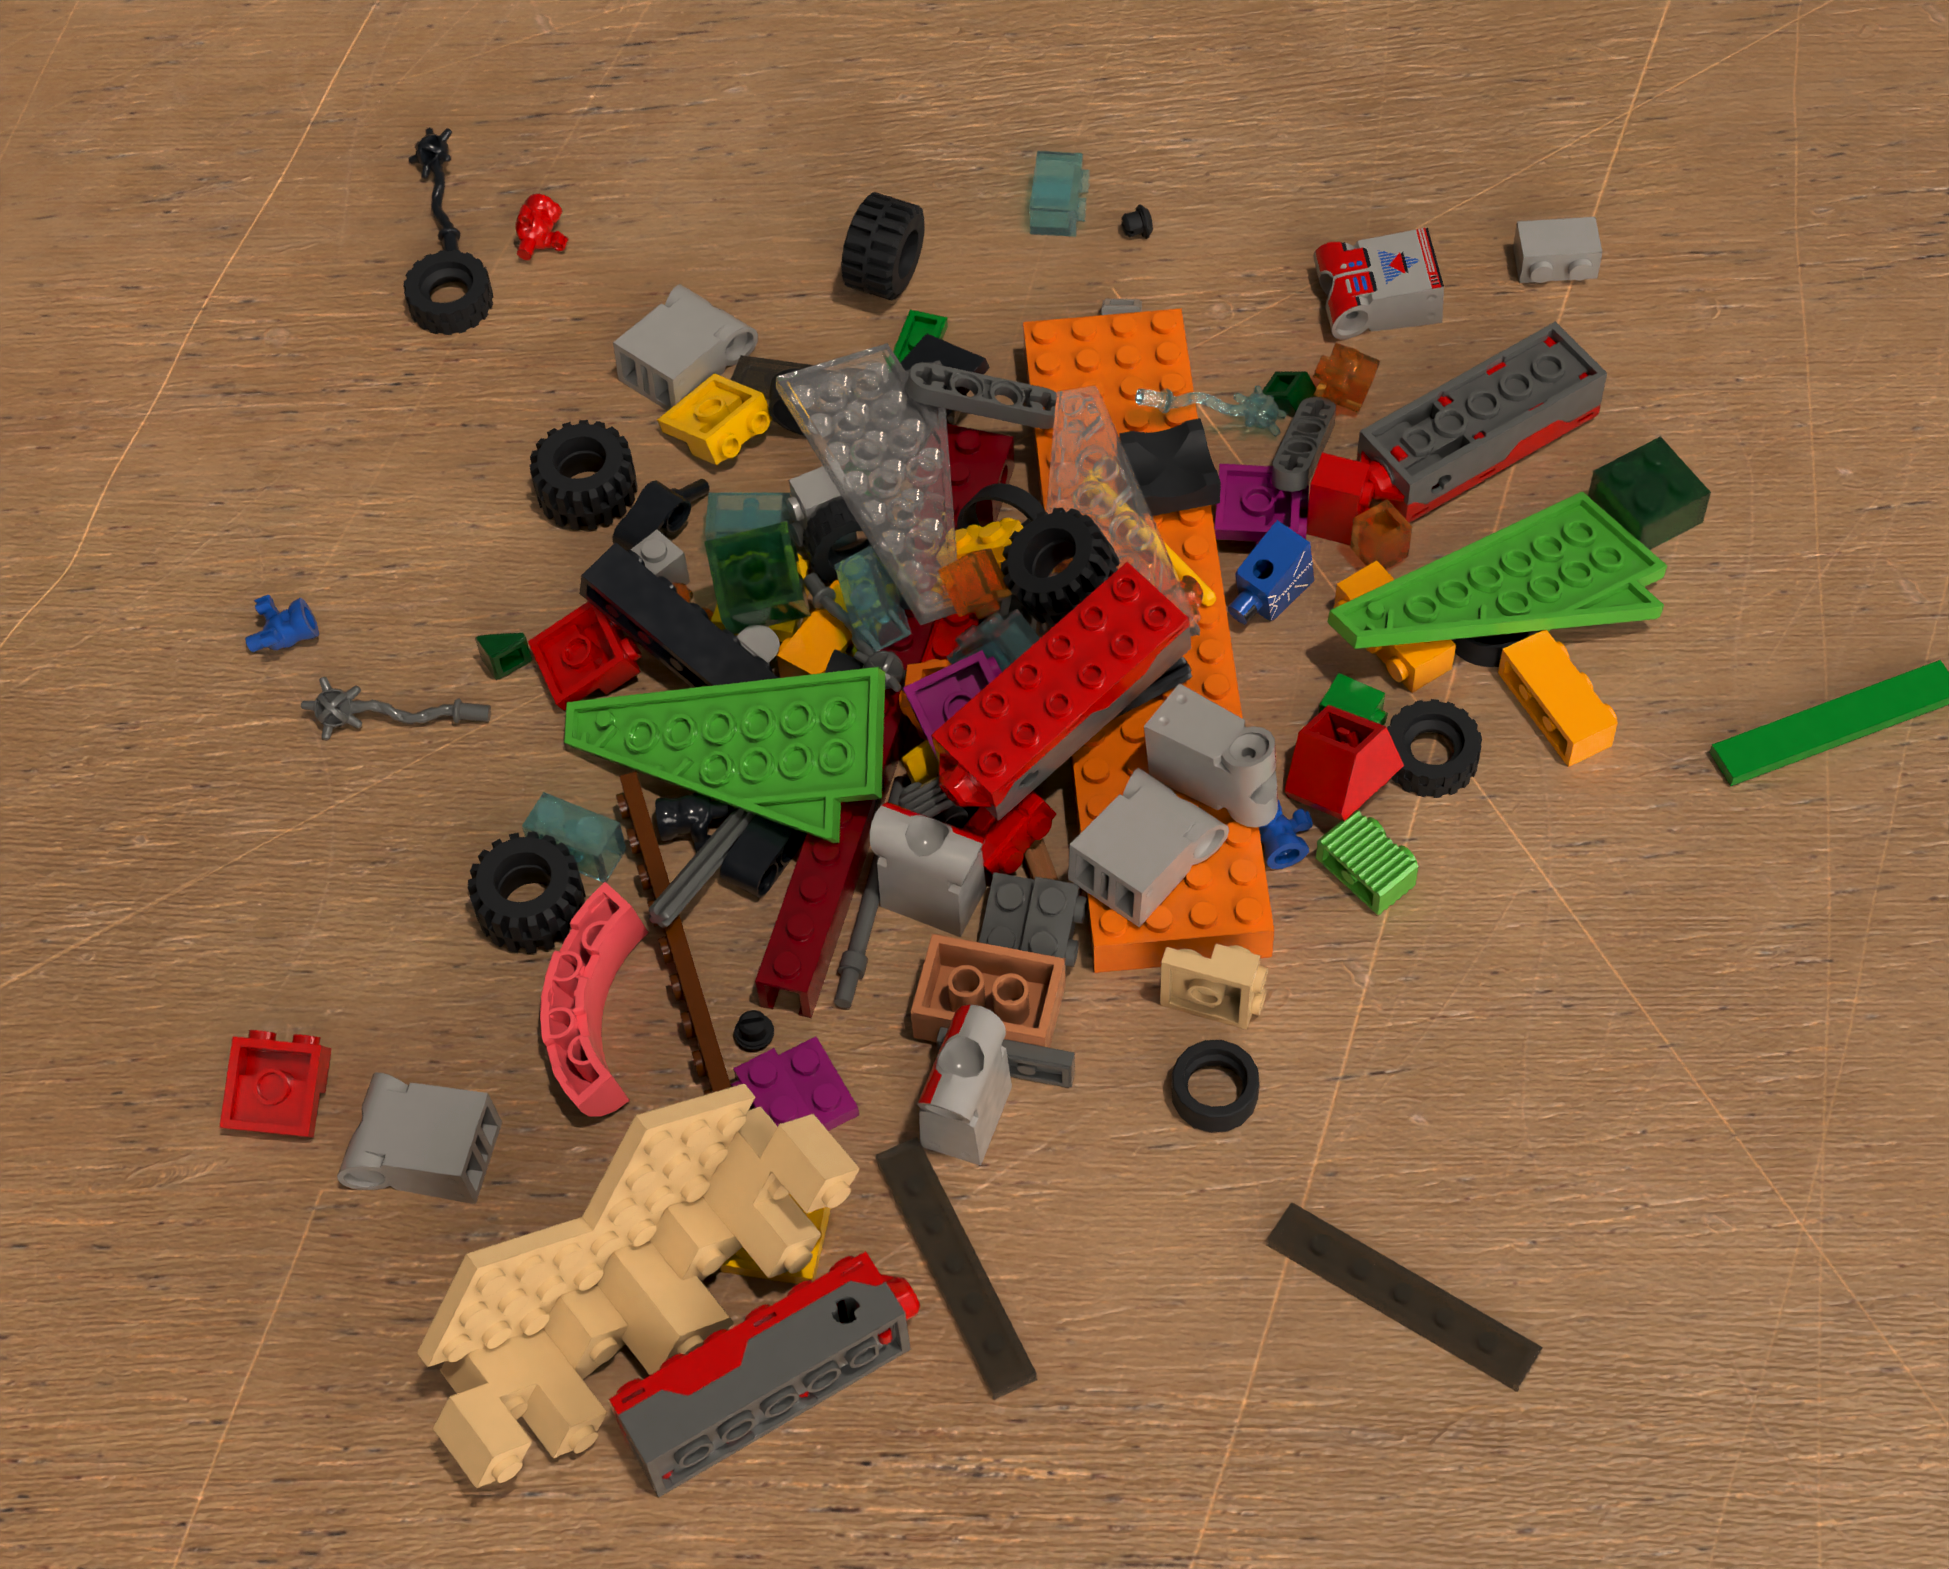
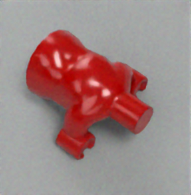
M544 194L530 195L526 199L525 204L521 206L516 220V233L520 240L517 255L523 260H530L534 249L552 247L557 251H563L568 242V238L560 231L551 232L554 224L562 214V208Z

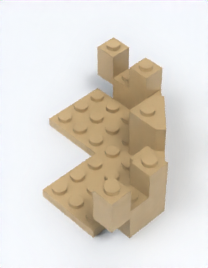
M741 1084L635 1115L582 1217L465 1255L417 1354L427 1367L444 1362L440 1372L457 1394L448 1398L433 1429L476 1488L494 1481L498 1483L506 1482L521 1470L522 1460L532 1443L531 1439L516 1421L521 1416L553 1458L571 1451L580 1453L589 1448L598 1438L597 1431L606 1417L607 1411L584 1383L583 1379L601 1364L610 1360L625 1344L649 1375L657 1372L663 1362L670 1357L681 1353L686 1355L702 1346L703 1341L710 1334L720 1329L731 1327L734 1321L702 1283V1280L717 1271L726 1260L742 1247L768 1278L788 1271L789 1273H796L811 1261L813 1256L811 1251L820 1238L821 1233L789 1196V1193L805 1213L824 1207L831 1209L840 1205L851 1192L850 1185L860 1170L814 1114L779 1124L777 1127L761 1106L749 1110L755 1096L745 1084Z

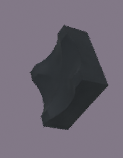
M1201 418L1188 420L1176 427L1158 432L1130 431L1119 433V455L1134 506L1140 518L1220 503L1221 481L1209 453Z

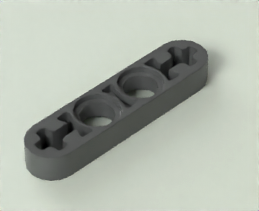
M920 362L911 367L904 386L908 396L922 404L1040 429L1053 428L1058 423L1064 409L1063 399L1051 389L926 362ZM955 387L968 388L973 392L974 396H964ZM995 396H1006L1010 398L1014 404H1003L999 402Z
M1311 397L1304 399L1300 403L1273 460L1271 483L1277 489L1294 492L1308 486L1335 426L1336 404L1333 401L1323 397Z

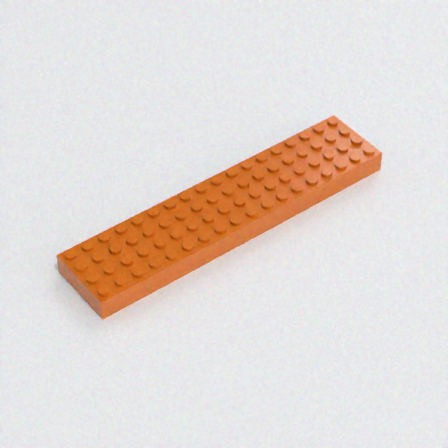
M1182 308L1023 322L1027 383L1051 389L1058 393L1064 401L1063 412L1058 423L1053 428L1040 429L1033 427L1041 505L1048 514H1051L1054 508L1063 507L1066 513L1072 508L1079 510L1082 515L1087 514L1115 549L1114 552L1117 554L1120 562L1117 568L1119 569L1126 562L1131 564L1148 581L1153 580L1155 582L1154 586L1189 618L1192 648L1182 657L1189 663L1192 677L1182 683V685L1243 719L1211 505L1141 518L1215 593V603L1211 606H1205L1098 499L1089 500L1082 492L1085 481L1094 473L1103 471L1111 479L1110 488L1137 514L1119 455V433L1130 431L1158 432L1176 427L1188 420L1198 419ZM1073 558L1059 563L1051 571L1049 577L1065 570ZM1176 687L1111 720L1070 757L1078 835L1119 794L1123 795L1131 775L1137 768L1149 774L1144 726ZM1170 788L1179 798L1193 803L1227 825L1229 828L1228 836L1213 855L1203 862L1191 866L1188 874L1140 927L1085 891V897H1088L1087 915L1094 973L1161 967L1166 947L1177 950L1191 949L1200 953L1203 957L1211 959L1216 944L1227 947L1235 945L1248 949L1252 954L1260 955V958L1272 957L1274 925L1259 827H1246L1236 822L1229 815L1226 808L1216 810Z

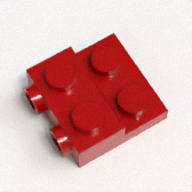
M589 601L527 641L555 704L564 711L567 708V702L580 701L598 688L605 694H608L641 672L636 661L642 657V654L636 643L629 636L624 637L622 629Z
M249 1030L248 1038L233 1036L219 1128L314 1138L320 1093H326L332 1049L320 1045V1037L293 1034L292 1042L276 1041L277 1033L260 1030Z

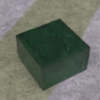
M1661 436L1593 470L1588 497L1649 550L1703 523L1711 495L1710 490Z
M787 521L704 541L719 614L726 630L733 634H739L751 625L771 626L811 616L795 541Z

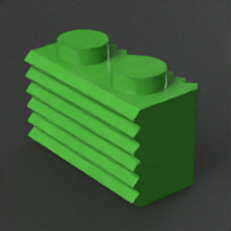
M1356 810L1345 821L1342 820L1317 841L1316 859L1377 915H1381L1384 910H1387L1390 905H1393L1396 900H1399L1402 895L1406 894L1409 889H1413L1416 885L1419 866L1413 853L1403 845L1393 844L1391 838L1386 837L1385 830L1381 824L1372 817L1366 818L1359 810Z

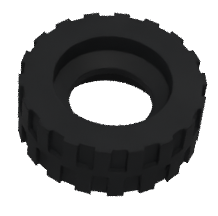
M442 250L432 255L430 253L424 256V259L418 260L413 264V268L408 270L406 281L403 283L404 294L414 322H418L419 327L424 330H430L434 334L452 335V333L459 332L460 334L466 332L467 329L478 326L482 319L485 320L489 309H492L493 306L492 298L494 297L487 269L483 267V263L479 258H474L473 254L468 252ZM461 282L465 283L468 288L467 293L463 297L452 302L438 303L430 298V292L444 283Z
M866 496L843 497L842 500H834L828 503L829 505L826 507H821L816 512V515L809 519L807 522L808 526L803 531L805 550L815 574L818 573L819 578L824 581L828 580L831 584L835 580H840L849 568L868 578L875 577L880 574V571L884 568L886 569L891 564V560L898 553L897 531L887 508L883 504H879V501L874 498L868 499ZM856 531L870 532V536L856 547L847 550L832 549V545L837 540L849 533Z
M1436 699L1424 702L1420 700L1415 701L1413 705L1404 706L1401 708L1400 713L1392 717L1390 726L1387 727L1404 764L1391 779L1403 786L1402 789L1405 791L1417 793V796L1421 797L1434 796V798H1440L1442 795L1457 793L1461 787L1465 788L1470 783V778L1475 776L1479 763L1482 736L1481 732L1477 730L1478 724L1468 716L1467 711L1463 708L1455 707V704L1448 701L1444 703ZM1427 732L1444 735L1452 742L1454 753L1443 764L1432 765L1420 762L1411 751L1413 739L1419 734Z

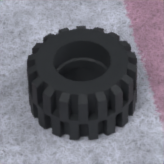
M876 192L871 193L864 199L854 214L843 246L842 278L847 287L887 300L896 299L903 292L913 276L922 250L925 231L922 208L918 205Z
M579 420V424L571 425V422L562 424L563 428L560 430L553 428L547 432V439L540 438L536 443L537 450L532 451L530 456L532 464L529 465L540 508H543L544 514L548 519L554 518L555 523L559 526L564 527L566 524H570L572 530H580L581 526H588V530L597 529L596 525L604 523L607 526L613 523V517L615 516L621 518L627 512L625 506H632L635 500L634 493L637 492L638 486L631 450L625 437L619 436V431L614 427L606 429L605 423L599 421L592 425L589 424L588 420ZM596 472L595 474L586 478H572L573 476L579 473Z
M1063 507L1054 508L1051 514L1044 510L1037 513L1035 520L1030 521L1028 518L1021 524L1024 528L1020 532L1014 531L1009 539L1012 541L1011 546H1005L1002 553L1006 559L1001 562V571L1005 575L1003 580L1006 586L1029 615H1032L1041 624L1047 622L1050 627H1054L1118 570L1117 566L1120 564L1119 558L1114 552L1115 549L1092 518L1087 514L1082 515L1079 510L1072 508L1067 513ZM1073 558L1065 570L1055 576L1048 577L1059 563Z
M527 832L526 837H519L518 833L510 834V840L502 842L499 838L492 843L493 849L490 852L484 849L478 855L480 864H473L470 869L472 879L468 880L469 897L481 929L486 937L491 936L492 942L498 947H502L506 943L510 952L518 953L520 948H525L527 954L537 953V947L545 946L546 951L554 948L555 940L560 939L564 942L569 934V928H571L570 921L585 903L584 897L586 895L577 862L574 856L570 855L566 845L562 842L557 845L555 838L547 834L542 839H539L537 832ZM539 883L548 886L540 896L526 902L507 900L514 890L523 885Z

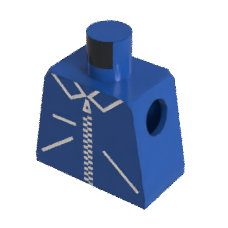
M1277 520L1236 571L1238 596L1227 607L1232 617L1242 624H1247L1258 613L1267 620L1272 621L1314 582L1310 542Z

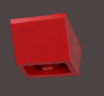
M1328 705L1298 733L1285 793L1287 797L1345 821L1377 790L1387 784L1390 778L1404 764L1386 726Z

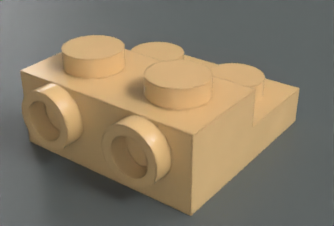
M1216 944L1211 959L1203 957L1200 953L1191 949L1177 950L1166 947L1161 961L1160 1006L1247 1030L1252 1014H1261L1267 991L1264 989L1268 975V967L1260 965V955L1252 954L1248 949L1241 946L1233 945L1227 947Z

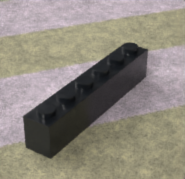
M615 542L581 575L579 594L691 688L778 678L773 673L771 666L759 656L753 657L741 647L740 641L733 633L726 629L721 630L709 620L703 608L696 603L689 604L677 594L676 588L668 579L663 576L657 577L647 569L642 558L634 551H626Z

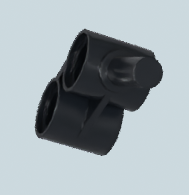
M699 479L681 489H670L659 481H651L643 488L628 514L616 526L612 536L613 543L616 542L627 551L631 550L655 530L660 531L661 528H664L671 533L677 531L684 525L690 515V502L709 493L710 487L708 482L704 479Z

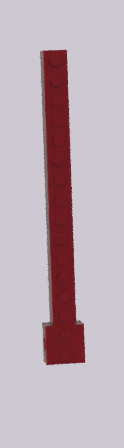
M941 423L928 439L913 482L915 514L919 515L914 527L917 606L911 610L903 609L900 606L898 573L872 647L874 652H894L902 661L904 670H907V665L921 663L938 611L935 612L927 600L937 583V578L943 573L935 559L945 545L946 538L952 532L958 530L957 520L963 506L982 488L988 485L998 483L1009 484L1015 467L1014 440L1012 436ZM994 500L977 502L976 514L982 527L997 521L1003 502ZM905 680L900 682L901 690L905 686ZM892 688L885 689L882 799L841 803L840 843H832L806 834L755 980L760 1007L773 1010L779 991L783 989L799 993L801 1003L799 1016L812 1018L870 847L872 820L879 807L885 803L912 723L908 716H905L901 711L899 704L901 690L895 692Z

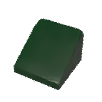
M1281 371L1273 374L1257 400L1260 404L1293 418L1300 403L1304 399L1317 397L1318 391L1307 371Z
M523 632L475 637L481 659L496 680L532 661L528 642Z

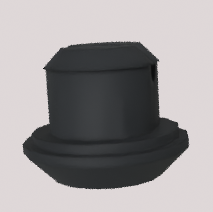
M1139 204L1135 212L1124 214L1122 217V228L1126 236L1131 237L1142 234L1146 239L1149 238L1153 231V223L1147 208Z
M750 1010L740 1016L734 1028V1036L741 1047L748 1050H759L766 1047L773 1039L774 1026L772 1021L767 1016H764L763 1013Z

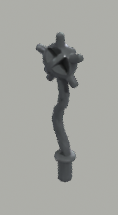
M808 574L804 578L803 584L813 597V605L818 609H825L843 623L851 632V640L857 649L854 658L862 663L864 668H881L885 672V689L892 688L893 691L899 692L901 690L900 682L905 680L907 671L904 670L900 658L892 651L874 652L863 638L864 633L859 622L835 602V591L832 588L826 587L817 574Z
M327 677L319 679L322 693L317 696L315 701L301 702V708L314 711L318 721L323 724L321 737L324 740L330 739L333 728L341 727L346 723L357 729L360 728L362 721L353 714L367 710L389 715L393 720L406 724L425 723L442 715L453 716L454 723H459L460 720L489 722L491 716L490 705L462 703L460 698H457L454 704L431 707L415 714L395 709L391 704L377 700L352 701L361 692L359 686H354L345 692L341 689L332 688Z

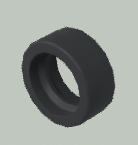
M1204 1040L1194 1044L1177 1058L1174 1066L1171 1086L1173 1105L1180 1117L1194 1128L1209 1133L1232 1130L1241 1126L1254 1112L1259 1096L1258 1068L1251 1055L1237 1044L1224 1040ZM1206 1066H1221L1231 1069L1241 1078L1243 1089L1240 1097L1235 1102L1226 1106L1211 1107L1199 1103L1190 1095L1188 1091L1190 1076L1196 1070Z

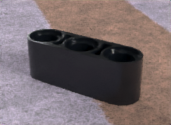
M755 815L724 858L720 877L758 898L763 897L802 846L807 833Z

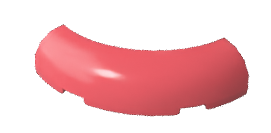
M606 882L586 900L570 921L572 929L565 938L560 951L553 952L545 975L541 995V1034L552 1065L551 1069L566 1095L582 1113L589 1117H602L618 1110L630 1101L611 1075L606 1063L601 1035L602 1016L605 1001L616 973L634 947L649 933L633 907Z

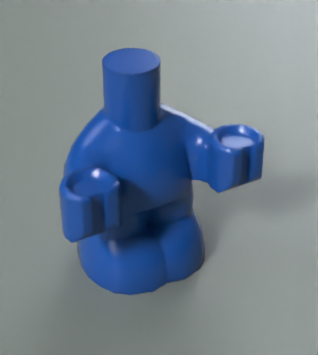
M270 595L254 600L256 611L265 617V625L262 631L245 638L246 644L252 653L267 647L275 651L289 648L298 641L310 640L319 636L315 617L303 598L296 599L289 605L288 609L279 612L275 607Z
M1278 800V812L1275 818L1267 825L1259 827L1261 844L1264 846V858L1268 867L1283 869L1298 863L1309 853L1307 843L1301 837L1296 836L1295 833L1306 831L1313 826L1309 811L1305 812L1302 808L1298 809L1293 813L1292 819L1288 820L1283 815L1282 807Z

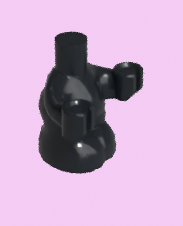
M698 793L678 798H657L655 802L656 819L662 840L669 841L679 834L691 833L696 853L711 837V835H708L707 829L712 819L728 817L731 814L730 805L720 801H711V798Z

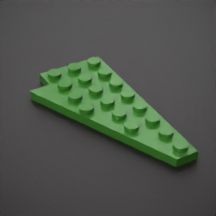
M1582 491L1330 610L1327 623L1354 649L1530 631L1540 632L1547 630L1549 632L1551 629L1652 620L1661 616L1664 604L1645 587L1664 578L1667 565Z
M879 667L567 702L564 743L580 751L826 841L840 843L841 803L882 799L885 672Z

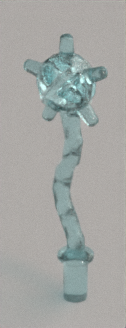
M1258 385L1254 387V393L1248 397L1238 392L1235 393L1233 399L1240 403L1238 405L1225 403L1203 392H1188L1176 397L1173 396L1170 389H1163L1160 392L1141 388L1137 390L1135 395L1136 404L1158 408L1162 413L1169 412L1171 408L1200 403L1229 416H1244L1246 427L1267 428L1274 436H1278L1281 433L1275 423L1278 418L1284 419L1287 416L1286 411L1278 409L1274 397L1270 394L1264 395L1261 386Z

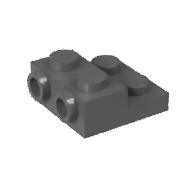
M994 872L979 943L1065 958L1066 975L1067 966L1074 967L1077 960L1079 941L1073 940L1076 922L1082 924L1084 922L1088 897L1081 896V888L1074 883L1036 876L1034 880Z

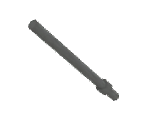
M903 776L895 777L889 803L898 805L901 792L911 784L908 778ZM875 853L848 951L842 953L838 968L841 977L834 1003L841 1008H850L852 1006L858 980L864 977L868 963L865 953L880 901L877 869L880 856Z

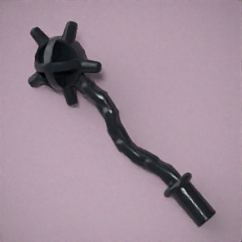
M427 128L426 136L415 144L416 154L409 157V162L411 164L419 163L423 167L421 173L423 179H428L431 170L434 173L431 209L435 219L443 228L438 233V239L443 243V250H459L458 240L461 236L460 231L454 228L449 217L442 209V197L445 189V174L442 164L451 161V156L448 154L447 140L451 136L452 130L447 128L438 136L434 134L432 128Z

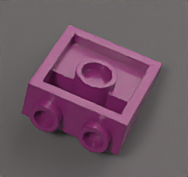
M1219 463L1221 491L1220 503L1216 504V539L1256 542V547L1277 520L1306 539L1307 518H1299V510L1308 509L1309 485L1300 491H1283L1277 489L1271 483L1272 466Z
M983 650L903 687V691L937 762L938 758L931 735L1002 673L994 656L987 659Z
M817 1036L779 1055L773 1048L733 1068L736 1082L732 1083L731 1087L745 1084L755 1096L750 1109L761 1106L777 1127L779 1124L814 1114L829 1131L859 1116L857 1104Z

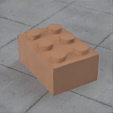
M932 934L910 1012L913 1038L937 1042L940 1027L949 1028L955 1011L961 1006L971 1004L987 1008L1000 1017L1006 1029L1004 1039L1050 1048L1066 985L1065 958Z

